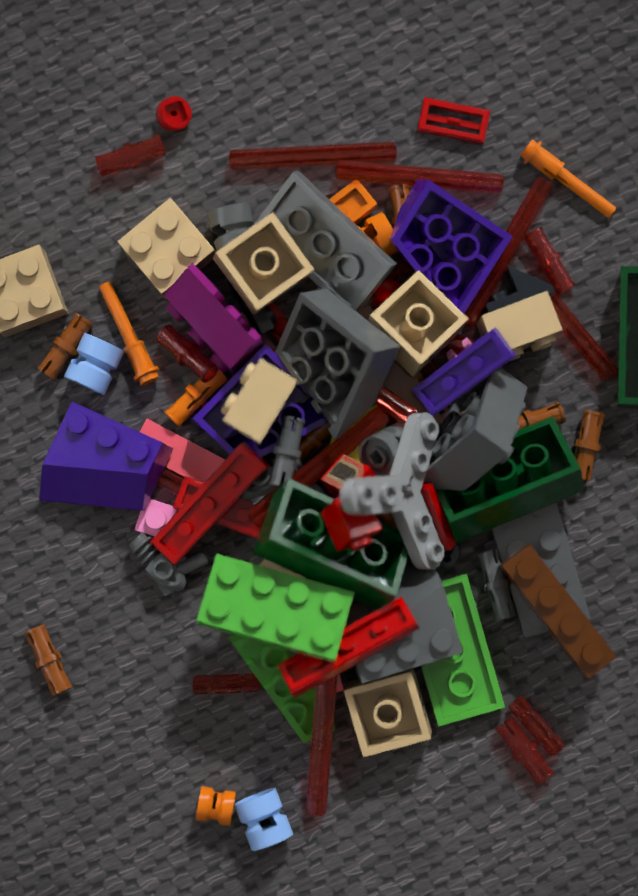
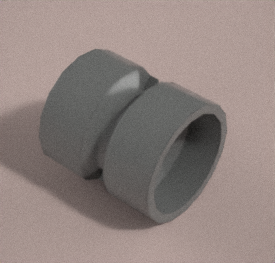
M248 203L231 204L207 213L211 233L218 236L214 241L216 252L254 224L251 207Z
M406 422L395 423L365 438L360 443L358 450L359 461L371 467L376 476H390Z

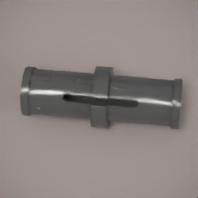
M283 416L279 444L274 447L273 451L276 458L271 481L269 482L270 486L278 487L280 482L282 485L288 478L292 480L296 459L301 457V451L298 449L305 420L300 418L294 420V417Z
M495 549L477 554L485 581L483 589L484 592H488L495 621L517 616L508 587L511 585L510 580L506 579L504 572L498 566L501 564L499 550Z

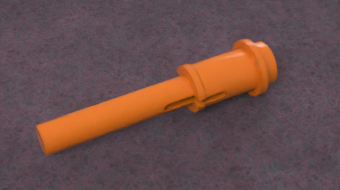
M532 139L520 155L525 159L524 164L529 162L549 177L551 181L556 178L607 218L613 214L617 207L563 167L565 164L563 161H560L540 146L542 144L541 141L537 143Z
M106 282L100 285L101 294L126 345L123 351L126 353L135 372L134 381H139L141 386L155 382L159 379V367H154L144 346V341H138L112 283Z

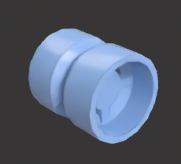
M84 333L76 349L79 357L78 359L71 360L64 377L105 395L112 380L109 372L110 370L117 369L124 351L106 341Z
M276 788L261 791L234 804L240 822L248 826L245 835L252 851L272 846L293 835L287 816L279 812L282 808V803ZM269 817L270 824L261 827L259 821Z

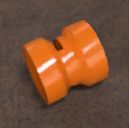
M202 786L197 806L196 821L207 822L211 819L217 820L220 825L230 826L236 792L225 790L220 793L215 792L212 787Z

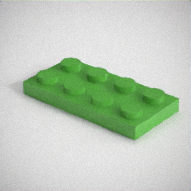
M216 554L196 624L335 663L354 592Z
M467 574L441 580L463 653L421 665L438 727L505 708Z

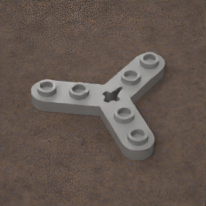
M414 413L408 417L390 476L350 478L343 483L340 490L341 505L348 514L364 515L392 512L412 563L418 569H436L444 557V547L420 492L439 432L437 422L429 413Z

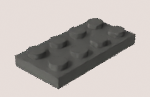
M300 171L292 172L254 223L257 224L273 212L314 268L309 277L321 289L327 288L357 313L397 265Z
M557 503L492 528L501 563L524 545L531 544L587 619H591ZM511 583L508 587L523 637L527 638L547 632L546 627Z

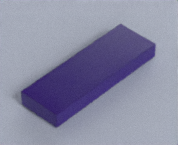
M495 327L412 388V391L428 413L435 416L516 357V354Z

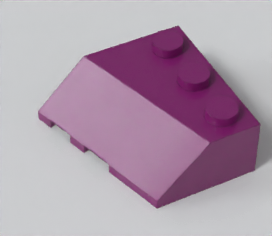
M191 263L164 296L169 302L165 307L178 323L184 319L192 329L187 333L200 348L206 344L212 350L214 355L210 359L223 374L229 370L235 375L263 346L261 336L254 328L251 330L248 328L246 321L230 304L226 306L227 303L224 301L223 295L194 263Z

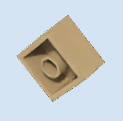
M171 198L166 200L117 241L164 299H166L165 293L191 263H194L201 270L213 260L216 253L215 249Z
M273 212L218 250L213 257V260L253 315L314 271V268Z
M40 244L0 259V334L6 338L69 314L47 254Z
M419 270L378 307L368 319L370 323L401 346L395 360L412 377L460 333L468 320Z
M548 291L482 315L476 324L481 337L495 327L498 329L516 354V357L509 362L520 358V355L524 354V349L531 347L533 352H537L550 347L552 343L556 342L555 337L563 330Z
M261 358L257 365L249 363L239 380L240 384L244 385L238 396L231 393L221 410V413L225 415L223 419L224 424L259 445L297 384L296 379Z
M414 668L365 683L358 682V679L346 682L344 694L363 757L431 739L432 729Z

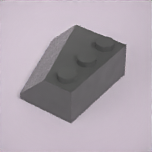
M326 288L300 293L275 352L292 377L297 380V384H303L313 399L311 405L318 414L323 413L331 425L328 430L335 439H338L375 403L401 346Z
M499 368L454 401L439 428L438 433L442 436L434 445L423 484L433 483L435 489L466 490L497 463L503 464L506 462L513 451L511 446L513 437L519 430L520 425L517 423L519 415L526 405L524 398L527 386L503 368Z
M413 563L404 568L397 597L392 601L402 596L420 629L354 665L358 682L365 683L463 653L446 593L436 569H418ZM357 601L350 606L345 627L376 610Z

